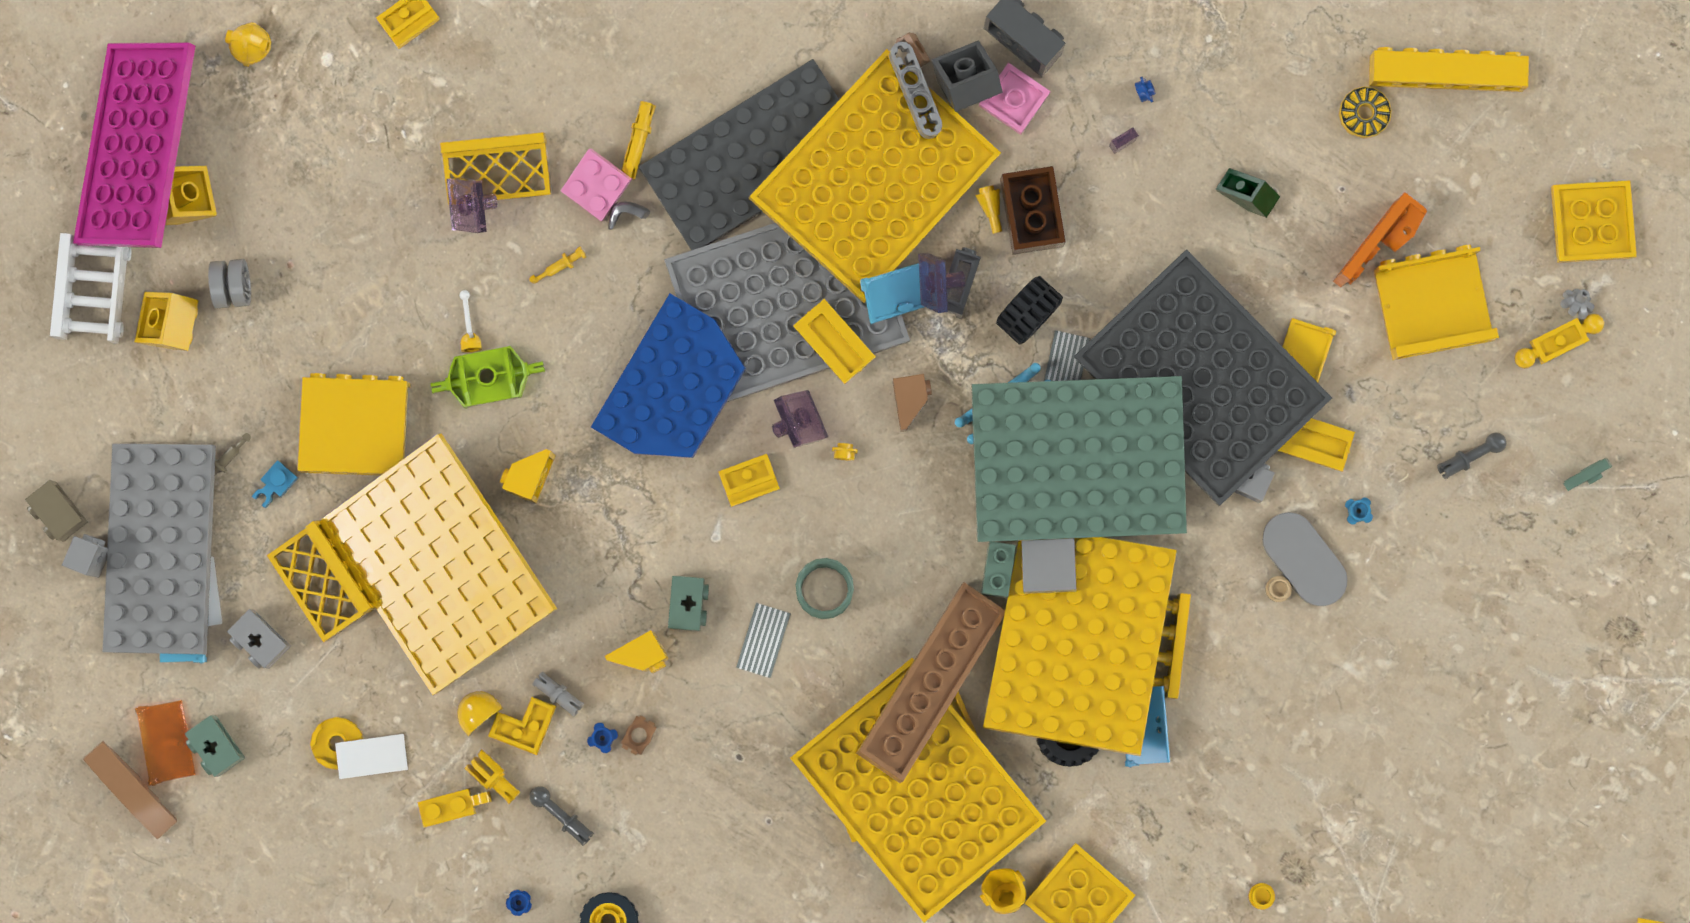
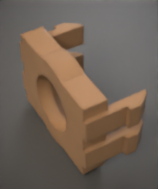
M909 32L897 38L895 43L906 41L911 45L920 68L931 61L916 34Z
M641 715L640 717L636 716L621 741V744H623L622 748L626 750L630 748L632 749L631 753L634 755H642L657 729L654 725L655 723L650 720L647 722L646 718ZM635 728H643L646 731L647 737L644 742L636 743L632 740L631 734Z

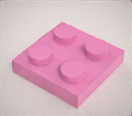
M1008 63L999 75L1003 93L981 101L979 107L1021 135L1051 91Z
M588 149L561 189V192L597 219L604 221L632 178L593 149Z

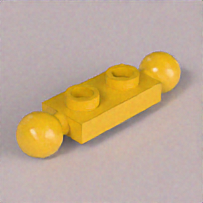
M1590 314L1584 319L1583 324L1580 323L1578 318L1531 340L1530 344L1533 349H1519L1515 354V363L1520 368L1526 369L1533 366L1536 358H1538L1542 365L1590 341L1586 333H1600L1604 328V320L1598 314Z

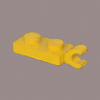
M469 788L417 803L423 827L425 828L476 814L474 806L492 802L490 791L472 796Z

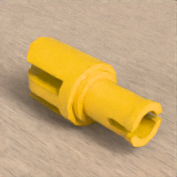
M482 749L478 752V757H474L471 760V764L464 768L486 790L493 788L508 804L521 793L504 777L505 770Z

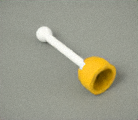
M463 290L459 296L463 300L467 333L462 336L460 345L461 352L472 353L482 350L479 336L473 333L471 328L468 305L470 293L467 290Z

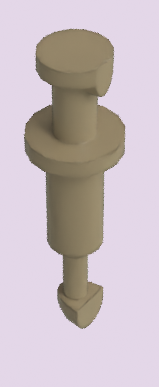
M245 433L242 436L243 439L236 446H231L218 460L215 459V475L220 470L224 473L227 471L225 467L240 453L239 448L251 439L250 434Z

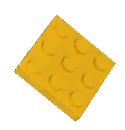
M1630 180L1551 186L1557 263L1633 259L1637 257Z
M1074 843L1024 903L1047 923H1113L1136 895L1077 843Z

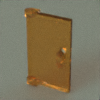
M182 700L150 707L138 706L135 708L149 777L148 785L155 786L163 781L196 775L192 752L186 744L188 738L185 733L188 730Z

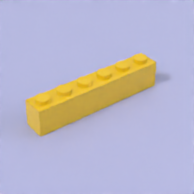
M1379 47L1370 55L1369 86L1523 92L1528 87L1529 56H1521L1520 52H1506L1505 55H1495L1494 51H1481L1480 54H1470L1469 50H1455L1454 53H1444L1443 49H1430L1428 52H1418L1417 48H1404L1403 51H1393L1391 47Z

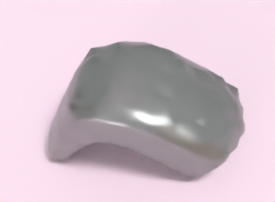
M619 202L612 208L608 229L612 230L622 212L646 219L650 211L648 208L636 203Z

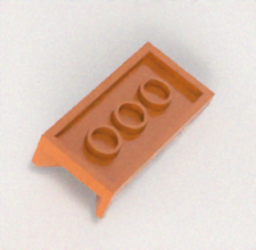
M1404 192L1394 201L1333 282L1339 287L1346 283L1351 285L1365 269L1361 265L1363 263L1366 265L1380 250L1377 246L1380 241L1394 252L1400 249L1415 236L1427 213L1426 208Z

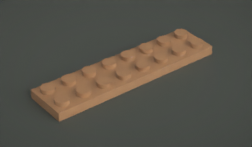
M963 582L856 754L897 782H903L1003 619L1005 610Z

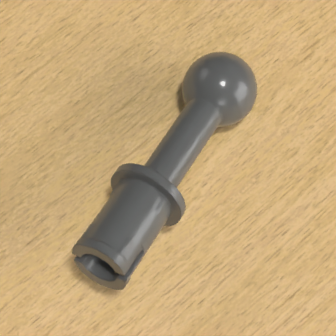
M1491 433L1486 438L1484 444L1465 454L1458 451L1454 457L1438 464L1439 473L1445 472L1442 477L1448 479L1461 470L1467 471L1470 469V462L1489 452H1502L1507 444L1506 438L1500 433Z
M538 786L532 789L529 795L530 802L535 807H544L564 825L562 827L563 832L567 831L582 846L590 840L589 837H592L594 833L577 819L578 816L576 814L570 817L550 799V792L545 787Z

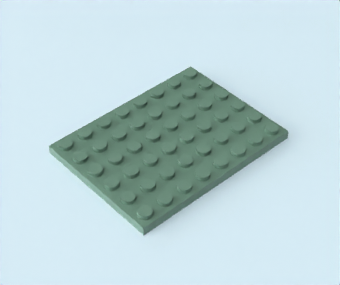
M1182 376L971 384L977 542L1187 533Z

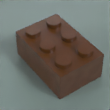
M1050 166L1002 174L1000 182L1012 255L1064 247L1066 240L1054 167Z

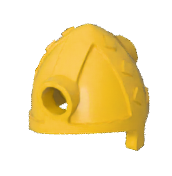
M254 22L243 24L234 31L228 30L225 37V43L229 44L231 54L246 67L260 62L271 49L270 35Z

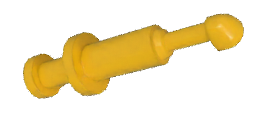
M579 246L569 256L563 253V258L546 267L545 272L537 277L532 275L529 281L535 284L546 276L551 277L567 267L572 269L574 268L572 262L581 257L584 259L587 256L582 247Z

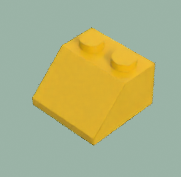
M175 166L165 225H180L217 216L207 166Z
M144 292L134 342L172 350L189 351V346L193 340L194 321L198 315L197 306L199 300L174 293Z
M545 449L512 463L510 469L505 468L500 480V483H503L502 489L537 504L556 455L552 451Z
M652 630L605 655L607 661L645 672L650 670L651 673L666 667L665 661L669 659Z

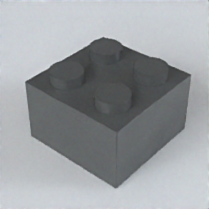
M979 40L931 59L937 82L955 112L1003 93L998 70Z

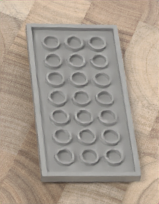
M112 444L107 546L109 549L107 551L103 652L207 655L215 445Z

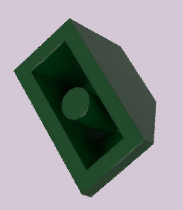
M1231 168L1228 169L1216 188L1219 193L1247 211L1265 218L1268 217L1280 198L1277 192L1265 180Z

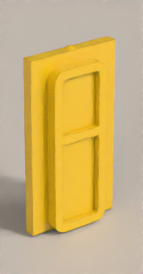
M825 299L793 325L844 384L861 372L876 357Z
M1311 418L1278 451L1343 472L1355 432Z

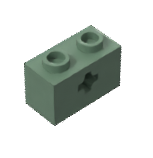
M992 541L988 543L981 589L982 595L1008 598L1016 545Z
M672 576L668 620L669 629L700 631L701 626H706L707 611L702 610L703 600H708L709 584H704V578ZM688 596L692 597L693 602H696V607H691L690 611H687L686 607L682 605L683 601H687Z
M210 715L185 733L188 738L186 740L187 746L194 754L198 753L202 758L201 766L208 775L213 774L214 777H219L245 759V756L216 715ZM209 742L217 743L218 746L215 747L216 752H209L208 749L211 747Z

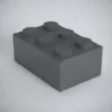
M1000 0L986 16L983 29L1042 78L1062 55L1066 44L1063 41L1064 37L1057 30L1047 28L1043 24L1044 20L1037 13L1028 12L1021 0Z

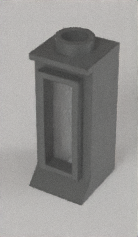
M962 247V250L956 249L937 312L941 313L944 310L956 314V318H962L981 259L980 256L976 255V251Z

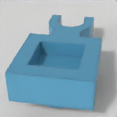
M277 460L260 479L266 484L264 488L258 489L251 497L257 499L259 495L265 494L266 501L262 506L267 508L272 502V496L276 493L282 498L297 481L298 477Z

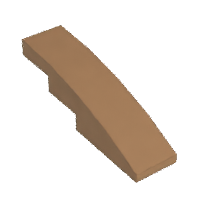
M104 741L83 758L117 799L156 839H159L177 822V818L140 780V776Z

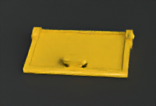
M1291 318L1282 347L1319 382L1336 330L1327 327L1322 328Z

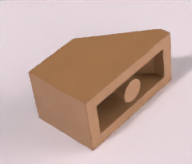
M924 374L893 378L892 382L900 432H906L927 403L928 395H932L930 380H925Z

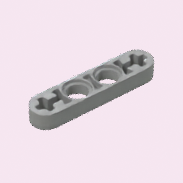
M898 42L890 50V62L918 132L924 138H934L942 129L941 118L913 48L906 42ZM898 49H901L902 52H907L905 62L906 65L912 63L911 66L900 70L904 63L901 57L896 58L895 56ZM907 72L915 73L918 77V82L914 85L907 84L904 80V74ZM914 97H925L927 107L923 109L917 108L913 102ZM931 110V113L927 116L930 123L936 124L933 132L930 129L924 128L927 123L925 115L919 118V115H923Z

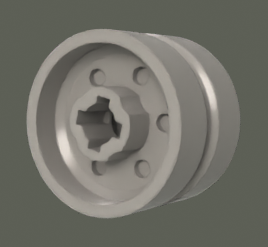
M230 260L228 265L226 261L210 262L208 272L209 289L214 308H229L231 303L235 307L249 306L251 302V283L246 260Z

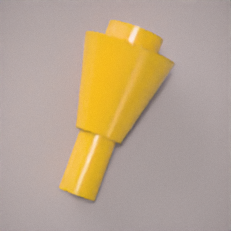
M994 185L979 188L980 194H976L975 197L986 217L989 218L992 234L1002 232L999 219L1000 189H994Z

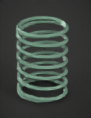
M829 558L815 559L806 564L799 572L795 584L797 600L802 609L809 615L820 619L834 618L842 614L850 605L854 592L853 578L848 569L839 561ZM827 567L843 575L847 583L848 593L840 606L833 610L821 611L812 608L806 603L802 596L801 588L804 579L810 572L817 568Z

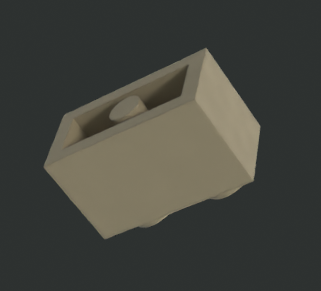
M47 481L25 499L30 505L27 507V510L36 520L40 518L45 525L43 527L44 532L52 540L56 539L64 542L88 523L55 481Z

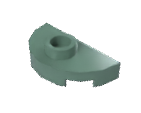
M1604 458L1568 478L1563 484L1567 491L1586 481L1590 485L1603 477L1601 473L1611 468L1612 465L1608 458Z

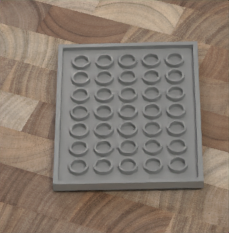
M776 223L664 259L677 298L715 319L734 348L737 356L746 367L745 372L727 402L829 369V366L793 327L795 323L823 299L830 304L873 354L910 342L902 315L871 324L866 302L863 303Z

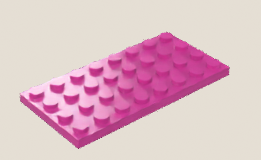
M108 43L74 233V244L161 248L195 45L191 43Z

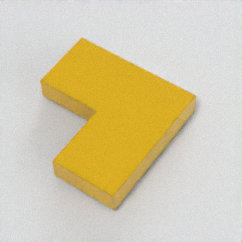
M531 697L522 721L497 712L488 736L538 755L557 706Z

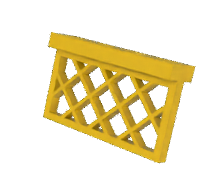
M544 132L440 143L448 205L551 195L546 136ZM541 149L542 160L536 167H533L523 159L530 150ZM525 150L521 156L515 152ZM505 152H511L519 158L510 170L498 162ZM499 153V155H498L496 158H493V157L490 155V154ZM479 155H486L493 161L484 173L472 164ZM465 156H473L470 161L465 158ZM460 157L467 163L459 175L450 170L449 158ZM521 161L533 170L524 182L512 173ZM495 164L507 172L499 184L487 176ZM541 165L543 167V174L538 171ZM470 166L482 175L473 187L461 178ZM535 173L544 179L545 190L534 191L527 185ZM451 174L456 178L452 183ZM510 175L522 184L515 193H508L501 187ZM484 178L496 187L489 196H483L475 190ZM459 180L470 191L464 198L453 199L452 188ZM523 187H525V188H527V189L529 190V192H520V191L523 189ZM498 189H499L501 192L504 193V194L494 195V194L498 191ZM472 192L479 196L468 198L472 194Z
M320 520L312 521L305 526L304 530L266 556L321 640L326 642L376 608L320 524ZM306 535L313 542L311 553L299 551L300 540ZM294 544V549H289ZM283 551L293 553L290 567L282 566L276 556ZM298 554L310 556L308 571L295 569ZM315 558L324 559L326 562L325 574L313 572ZM294 572L307 574L304 589L297 588L294 585ZM312 576L324 578L322 593L309 590ZM329 579L336 580L341 585L340 596L327 594ZM308 594L321 596L319 611L312 610L307 605ZM326 597L339 600L336 614L323 612ZM343 601L351 602L358 612L351 617L342 616ZM323 616L335 618L334 628L327 634L321 626ZM340 619L345 620L343 623L339 625Z

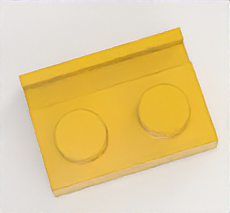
M399 0L376 17L398 49L405 46L440 20L427 0Z
M767 454L718 471L731 507L780 489Z

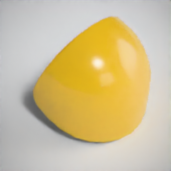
M471 692L458 705L457 718L459 725L469 737L484 721L502 710L503 706L493 695L487 692Z

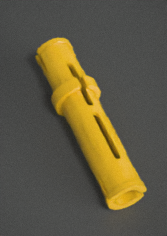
M640 101L635 123L631 125L633 130L621 171L632 178V180L636 179L648 134H651L652 128H650L656 109V105L645 101Z

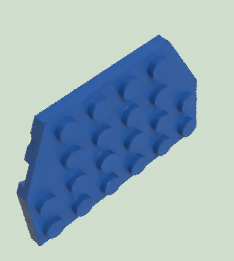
M669 293L591 425V428L634 454L694 458L745 372L746 367L737 356L734 348L715 319Z

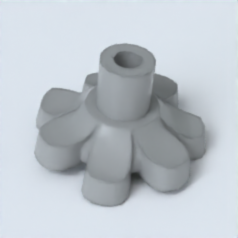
M1574 289L1573 291L1566 290L1563 293L1565 299L1560 302L1562 308H1570L1568 313L1571 316H1575L1578 313L1580 319H1586L1588 312H1593L1594 304L1590 302L1591 298L1587 290Z

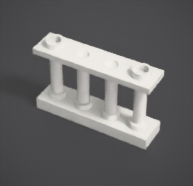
M60 233L50 336L59 340H67V335L71 331L108 334L107 341L119 344V338H122L124 332L121 314L126 264L131 259V247L77 245L73 243L74 236L72 234ZM79 255L115 257L114 272L77 270L74 267L75 257ZM83 280L113 283L111 298L74 295L72 293L73 282ZM74 306L110 308L109 324L72 321L69 318L70 308Z

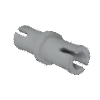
M544 672L538 675L539 679L536 678L534 680L533 686H536L549 696L553 704L558 703L573 717L578 713L577 710H581L584 703L566 691L567 687L563 684H557Z

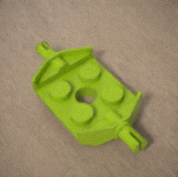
M511 346L455 356L450 366L448 378H445L444 381L430 383L433 394L451 391L465 409L470 406L516 397L521 398L528 376L545 372L543 361L532 364L524 363ZM485 369H490L494 373V378L489 383H483L480 380V373Z

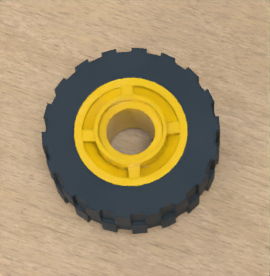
M607 892L592 897L588 903H585L584 909L580 913V923H603V918L607 914H612L616 919V923H639V915L635 905L626 896L619 893Z

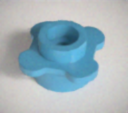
M1364 497L1357 501L1349 499L1346 501L1345 507L1348 509L1349 516L1347 521L1349 524L1354 525L1361 521L1365 523L1372 521L1371 501L1368 498ZM1357 509H1361L1360 514L1357 513Z

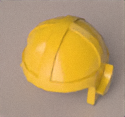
M1002 868L990 871L982 883V894L979 897L986 906L989 905L996 913H1015L1026 899V889L1022 883L1025 879L1019 870L1015 872L1013 869Z

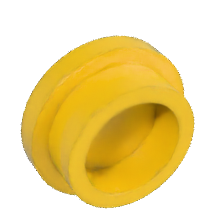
M1257 883L1249 890L1248 898L1253 907L1263 910L1272 906L1275 901V892L1268 884Z

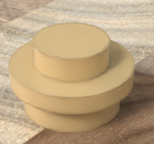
M1275 576L1266 583L1265 592L1270 600L1283 602L1290 597L1292 587L1285 577Z

